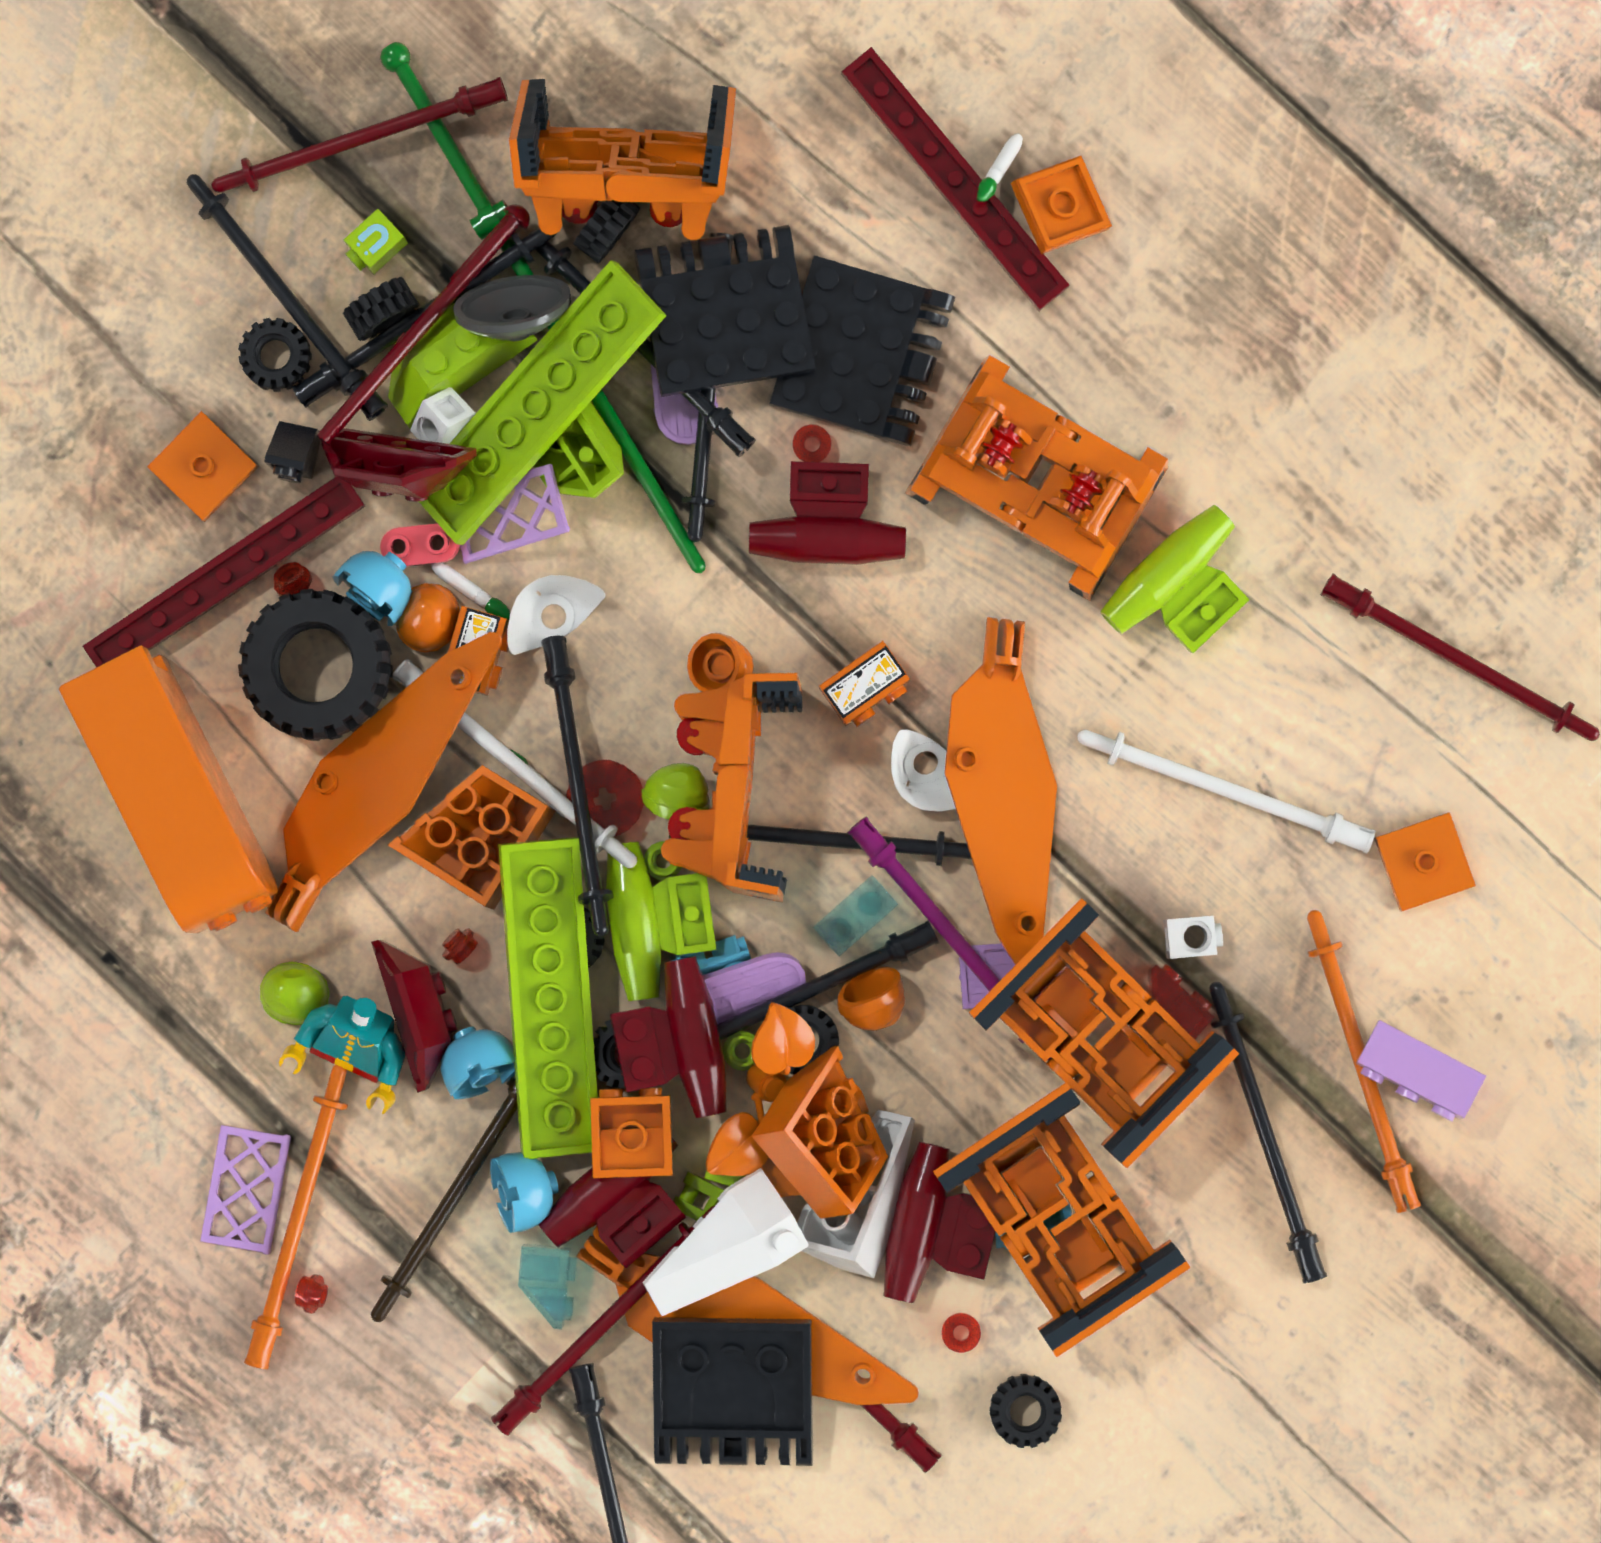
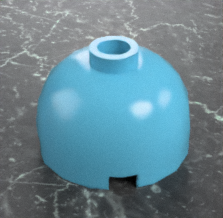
M362 551L350 557L332 576L337 586L342 581L345 582L350 588L346 595L368 611L373 618L381 621L384 616L388 617V626H393L402 616L412 594L410 580L403 572L407 566L399 557L391 552L383 556L375 551Z
M472 1026L458 1031L453 1036L455 1041L447 1047L441 1059V1073L450 1096L453 1095L454 1099L457 1100L471 1098L489 1091L485 1085L492 1083L499 1076L503 1084L515 1075V1058L512 1044L500 1032L488 1029L476 1031L475 1027Z
M521 1152L507 1153L491 1159V1183L493 1190L498 1188L501 1203L496 1204L508 1232H522L540 1224L549 1215L553 1207V1194L559 1192L555 1173L552 1170L546 1172L540 1160L537 1158H524Z

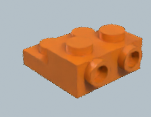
M662 1087L640 1089L639 1096H623V1089H600L599 1097L590 1098L593 1178L673 1175L671 1095H663Z

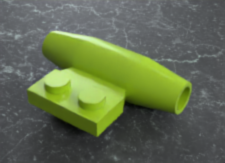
M1212 505L1176 529L1127 575L1100 611L1101 615L1118 633L1123 634L1160 609L1164 625L1190 653H1194L1249 601L1248 597L1224 571L1207 566L1208 562L1235 528L1233 522L1219 507Z
M639 842L621 843L637 857V864L633 868H626L607 852L606 889L613 892V898L607 901L614 957L628 1002L658 998L660 994L661 950L675 955L716 950L707 877L698 873L665 878L652 887Z

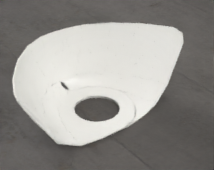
M549 575L533 581L517 596L511 609L507 628V644L510 653L516 655L542 647L541 641L550 636L568 635L605 598L604 591L586 580L566 575ZM551 604L561 606L566 613L565 623L557 629L546 627L541 619L543 609Z
M908 729L900 730L897 733L892 746L891 773L897 791L912 806L925 811L956 809L944 773L946 750L932 739ZM924 751L934 753L938 759L936 769L929 774L918 773L913 765L915 757Z

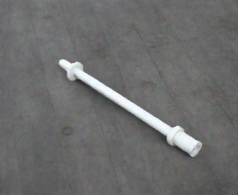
M406 659L397 667L392 678L406 688L424 672L416 667L410 659ZM464 712L457 726L576 826L572 802ZM591 819L596 854L604 849L624 867L633 868L637 864V857L614 838L618 828L615 825H610L603 829Z
M1082 730L1077 735V739L1082 745L1109 754L1107 763L1109 765H1114L1117 758L1126 760L1320 831L1322 836L1325 837V842L1330 844L1336 841L1361 850L1366 854L1372 845L1376 830L1343 819V815L1335 813L1334 816L1324 817L1124 744L1125 736L1122 732L1118 733L1116 740L1089 730Z

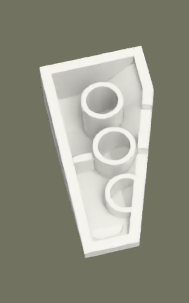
M879 1109L872 1117V1122L888 1158L854 1214L820 1219L809 1204L806 1203L797 1222L809 1244L802 1252L841 1270L871 1278L875 1277L887 1247L915 1122L912 1117Z
M761 1168L727 1187L717 1198L719 1202L705 1218L700 1217L693 1225L695 1229L679 1247H673L642 1282L661 1316L772 1269L809 1246L793 1214Z

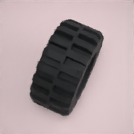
M313 589L300 590V593L297 594L287 593L278 597L279 601L272 606L267 604L260 610L262 615L256 622L251 621L246 629L249 634L245 642L241 641L239 653L242 654V663L238 665L239 677L243 679L244 683L242 689L246 698L253 704L255 712L279 731L310 741H320V739L333 740L343 737V734L350 731H356L362 726L363 722L379 711L377 707L382 699H386L389 692V678L393 675V665L390 662V655H392L390 644L386 641L383 634L385 632L380 624L357 602L347 596L344 597L329 590L315 591ZM309 629H325L337 634L347 644L352 656V674L346 687L335 697L322 702H309L297 698L287 689L280 674V658L285 646L295 635Z

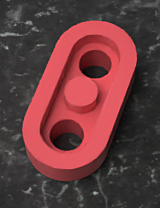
M438 523L393 528L383 536L380 544L383 556L391 552L399 557L407 567L446 563L457 555L460 547L459 544L453 542ZM436 536H441L444 539V545L440 550H435L432 547V540ZM397 540H403L406 545L405 551L401 554H396L393 549L394 543Z

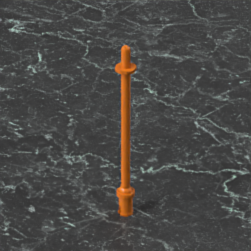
M1312 910L1308 913L1307 920L1316 949L1308 951L1309 957L1319 956L1386 1162L1383 1167L1384 1171L1381 1172L1382 1178L1388 1181L1397 1213L1405 1212L1408 1209L1404 1195H1406L1410 1210L1421 1206V1203L1418 1200L1410 1175L1413 1168L1411 1163H1406V1160L1400 1157L1377 1083L1360 1074L1363 1067L1356 1064L1364 1048V1042L1334 951L1343 947L1342 942L1331 944L1321 912Z
M338 1065L332 1067L324 1097L314 1095L313 1098L315 1103L321 1105L320 1113L264 1311L251 1324L254 1332L244 1363L260 1369L269 1368V1361L276 1337L282 1334L283 1327L280 1326L278 1316L336 1110H347L348 1107L347 1103L339 1101L347 1070Z

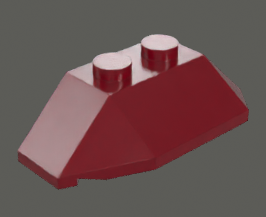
M343 428L329 445L321 440V445L334 476L356 488L371 490L375 496L398 494L404 495L407 501L412 502L425 501L429 498V495L443 489L477 456L476 448Z
M384 940L372 941L371 944L417 1093L427 1090L441 1066L442 1056L447 1047L454 1041L452 1032L458 1031L452 1009L445 1010L441 995L446 993L440 971L433 972L432 966Z

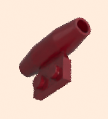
M791 461L790 504L796 516L750 522L749 554L794 563L847 565L905 559L906 527L860 518L868 505L869 464Z
M696 957L665 962L666 1011L648 1006L610 1014L625 1092L664 1085L679 1074L696 1118L727 1112L725 1060L713 1001Z
M672 1138V1153H673L674 1150H675L679 1145H678V1144L676 1143V1141ZM591 1168L568 1187L553 1205L549 1215L538 1225L556 1247L562 1246L597 1225L601 1240L618 1261L627 1268L684 1220L686 1216L660 1185L649 1181L652 1176L593 1178V1169Z
M924 1142L918 1143L900 1187L886 1247L883 1293L885 1297L914 1303L932 1259L946 1271L985 1279L996 1231L971 1194L961 1193L947 1197L946 1190L933 1171L949 1161V1148Z

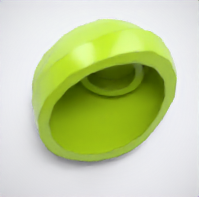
M675 763L664 766L655 771L648 778L644 788L641 789L643 804L653 814L668 820L680 808L691 807L697 810H707L710 806L708 804L709 789L706 780L699 768L692 764Z
M285 962L273 967L265 974L260 985V1000L264 1011L271 1018L285 1024L302 1025L307 1015L313 1009L324 1006L329 1002L330 991L326 979L318 970L299 962Z

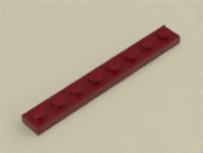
M872 47L841 71V75L1038 312L1069 288V283L1044 254L1041 255L1038 246L995 195L985 202L977 200L978 188L982 179Z
M338 477L333 478L82 647L96 668L141 645L150 651L364 508L365 504L352 485Z

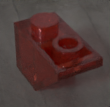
M1153 964L1148 969L1149 995L1196 1039L1215 1018L1208 1011L1212 1007L1211 1003L1196 990L1191 995L1179 985L1183 978L1170 966L1165 964L1160 968L1157 964Z

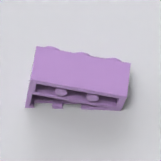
M1381 1020L1376 1023L1356 1064L1363 1067L1360 1072L1363 1076L1379 1084H1382L1384 1079L1398 1086L1396 1093L1415 1103L1418 1102L1419 1098L1434 1105L1431 1110L1432 1112L1452 1122L1455 1117L1458 1119L1465 1118L1486 1078V1075Z

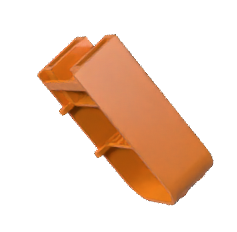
M141 645L61 685L59 691L167 907L181 929L186 933H200L208 928L210 931H219L237 922L238 920L235 915L243 910L246 913H255L271 905L273 902L270 897L278 892L276 879L166 657L158 655L152 658L148 648Z

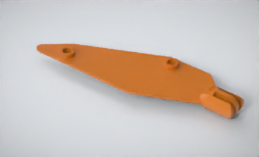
M987 617L983 663L951 695L944 773L995 933L1016 965L1044 937L1057 783L1021 670L1025 621L1017 620L1013 624V621L1010 619H1001L998 622L997 618ZM1025 916L1030 921V926L1026 931L1021 926V921Z
M489 632L445 654L320 760L283 828L288 871L278 887L277 894L272 898L273 903L267 907L266 915L275 918L276 921L286 925L294 932H299L321 889L411 812L501 646L502 639L499 634ZM464 675L463 682L459 684L461 676Z
M598 1226L593 1230V1236H590L584 1243L585 1248L580 1249L576 1255L578 1259L615 1283L619 1297L661 1257L644 1253L625 1268L599 1237ZM755 1276L664 1316L660 1315L647 1292L625 1314L628 1326L652 1343V1321L654 1317L812 1319V1396L855 1405L912 1403L919 1395L916 1385ZM858 1370H867L870 1373V1377L862 1378L859 1376Z

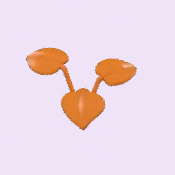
M774 1002L770 1003L766 1017L757 1030L752 1042L751 1055L754 1065L748 1070L746 1081L748 1086L755 1092L751 1099L755 1102L758 1120L756 1122L755 1118L747 1112H740L723 1123L708 1151L706 1170L710 1174L727 1176L749 1175L761 1168L769 1158L752 1138V1134L765 1116L762 1101L774 1102L787 1081L783 1075H788L791 1067H801L807 1064L812 1058L815 1049V1037L810 1026L800 1015L783 1005ZM857 1086L858 1092L854 1095L862 1113L868 1114L869 1110L864 1095Z

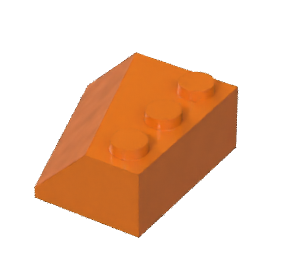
M482 765L448 793L446 798L431 811L424 813L417 819L415 824L400 837L397 836L388 846L481 905L494 910L502 898L498 844L538 841L556 810Z
M838 1046L831 1047L786 1081L752 1134V1138L820 1219L854 1214L888 1158L870 1115L863 1114L854 1094L858 1092L853 1078H847L839 1061L843 1059V1056Z

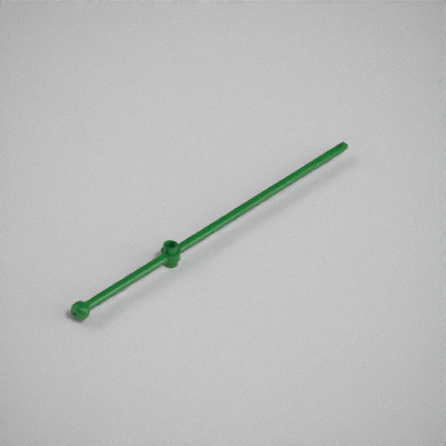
M394 42L386 46L380 55L383 67L390 72H396L417 109L433 105L409 66V49L400 42ZM442 119L426 123L478 210V215L470 219V223L479 238L483 240L506 215L503 209L507 207V204L503 199L495 205L490 202ZM512 237L500 248L502 252L515 244ZM524 257L511 265L516 276L534 275ZM556 320L554 323H552L551 325H549L547 328L550 330L551 327H552L558 320ZM601 389L591 402L620 445L623 456L690 568L695 573H702L706 567L704 560L694 543L688 539L687 531Z

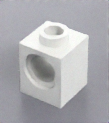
M448 387L422 401L410 431L419 440L450 444L476 413L452 387Z
M1214 915L1163 920L1167 959L1217 955V947L1223 946L1221 923H1214ZM1192 925L1198 926L1204 933L1202 945L1195 949L1189 947L1184 941V933Z

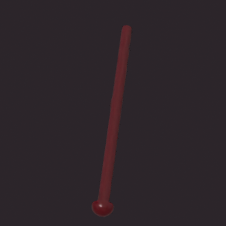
M512 204L503 209L506 215L449 279V284L408 331L402 333L394 347L319 431L317 437L327 445L333 441L518 227L525 230L528 228L530 216L523 206Z

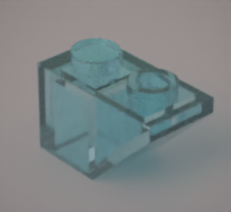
M871 875L813 928L832 950L840 956L892 911L898 903L877 879Z
M523 1244L521 1247L518 1286L554 1329L562 1330L565 1320L572 1321L574 1297L567 1296L568 1281H575L577 1258L570 1257L571 1248Z

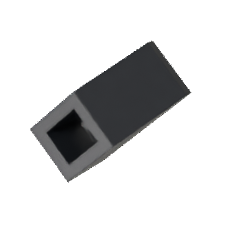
M279 421L264 460L273 470V474L278 475V479L301 483L302 477L313 478L321 441L317 437L319 430Z

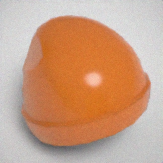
M424 583L411 588L410 601L402 616L396 622V630L404 644L413 650L426 653L439 650L452 639L460 613V606L457 598L448 588L440 584Z
M710 633L701 637L692 646L688 655L687 670L693 685L701 692L728 687L729 683L744 677L745 674H753L754 665L751 654L740 642L722 633Z
M876 967L848 980L841 988L837 998L840 1015L844 1016L851 1025L867 1031H877L895 1024L905 1004V991L900 973L891 967Z

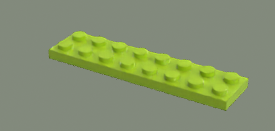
M612 260L609 261L450 442L452 445L476 448L477 456L443 489L429 495L427 500L420 501L419 503L455 544L464 545L667 316L619 263Z
M572 837L498 844L521 1153L524 1158L528 1159L591 1153L590 1098L598 1097L584 905L578 902V896L583 893L579 838Z

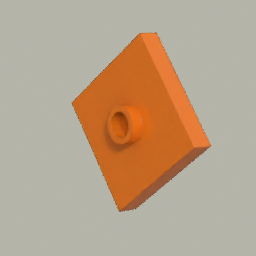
M1082 156L1020 177L1011 183L1041 255L1104 232L1112 227Z
M201 411L147 467L205 522L259 466Z
M1450 812L1374 838L1400 912L1476 886Z

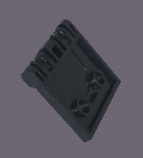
M789 225L773 227L772 229L776 258H772L768 230H758L757 245L760 249L761 260L748 262L747 241L744 234H734V246L738 264L731 265L726 235L698 239L702 270L697 271L695 270V260L690 241L681 242L680 254L685 272L671 274V258L667 246H657L660 277H656L651 247L635 250L640 287L667 315L650 334L661 397L815 371V361Z
M814 255L802 298L816 369L814 372L777 378L769 403L770 406L901 445L911 446L915 430L899 424L886 422L887 417L918 425L920 416L915 414V412L891 407L895 394L915 402L925 401L926 392L911 386L898 384L899 378H903L919 384L930 385L937 358L919 351L908 350L909 344L940 351L941 341L933 336L913 333L916 320L938 328L947 327L949 321L947 317L927 310H920V307L924 306L941 312L951 313L955 297L945 292L923 288Z
M654 1317L652 1321L655 1464L672 1463V1437L677 1438L678 1464H687V1459L689 1458L688 1437H701L700 1459L703 1464H711L712 1437H719L720 1465H748L749 1438H755L756 1464L765 1465L768 1458L766 1438H780V1465H790L791 1439H796V1466H813L812 1319Z

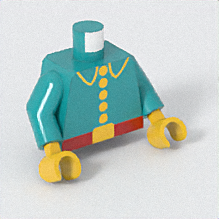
M342 996L337 1005L326 1004L313 1009L307 1015L295 1035V1045H289L284 1049L279 1060V1066L281 1067L285 1058L292 1057L298 1062L292 1074H297L306 1059L305 1049L311 1048L309 1052L322 1059L341 1066L376 1084L380 1081V1086L368 1096L366 1106L370 1110L378 1097L384 1102L382 1114L386 1113L395 1102V1094L391 1087L397 1084L405 1058L404 1048L397 1034L394 1033V1019L390 1015L378 1010L374 1001L369 998L356 1000L349 996Z

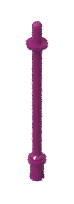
M867 816L862 818L847 833L849 836H852L869 856V864L872 867L877 866L887 871L990 992L1000 979L896 859L895 844L892 841L888 843L871 824Z

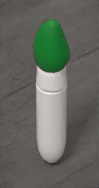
M1019 133L1014 134L1008 139L986 177L981 180L977 193L978 201L985 202L994 195L997 184L1022 146L1023 138Z
M445 563L431 564L432 570L440 579L471 601H474V603L484 607L487 613L509 620L510 610L501 600L491 598L488 593Z

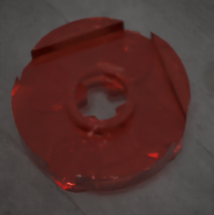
M597 760L584 765L582 768L591 819L603 829L610 825H615L618 830L614 837L626 833L639 820L644 806L641 796V789L643 787L639 778L625 765L612 760ZM569 786L566 793V798H568L572 802ZM606 788L608 794L615 793L616 800L611 802L610 810H604L602 805H595L594 798L599 796V789Z

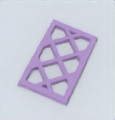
M552 464L529 470L514 487L515 492L507 508L498 505L495 510L503 516L494 534L481 526L476 530V532L490 540L486 549L472 553L469 542L471 537L464 545H460L465 564L570 531ZM544 475L547 488L543 496L540 497L526 487L530 479ZM523 494L538 503L530 522L514 514ZM545 509H548L554 513L558 527L541 531L537 528V525ZM509 520L526 529L522 538L510 542L501 539Z
M221 1125L200 1242L258 1251L266 1255L270 1254L289 1151L290 1135H278ZM228 1134L240 1136L248 1146L247 1150L231 1161L225 1154ZM250 1138L258 1139L259 1141L254 1144ZM268 1141L281 1143L278 1163L271 1168L258 1150ZM253 1153L265 1172L249 1184H246L234 1165ZM229 1170L241 1189L225 1201H222L218 1195L221 1174ZM269 1177L274 1183L271 1204L263 1209L250 1189ZM243 1194H246L258 1213L239 1225L227 1206ZM219 1211H222L234 1228L233 1231L224 1237L210 1235L214 1215ZM261 1217L267 1225L264 1244L251 1242L243 1231ZM238 1234L241 1240L233 1239V1237Z

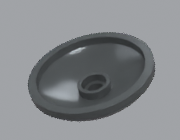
M541 275L512 276L493 280L467 291L455 302L453 310L456 322L471 333L498 340L520 341L544 330L558 320L570 306L571 293L566 283L553 277Z

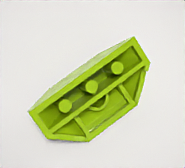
M453 304L391 373L388 398L411 429L423 400L448 387H452L460 395L536 342L537 338L535 335L520 341L492 339L471 333L456 322Z
M592 402L584 408L533 466L537 468L552 464L560 494L596 498L624 475L622 449ZM540 476L541 480L547 487L545 476Z

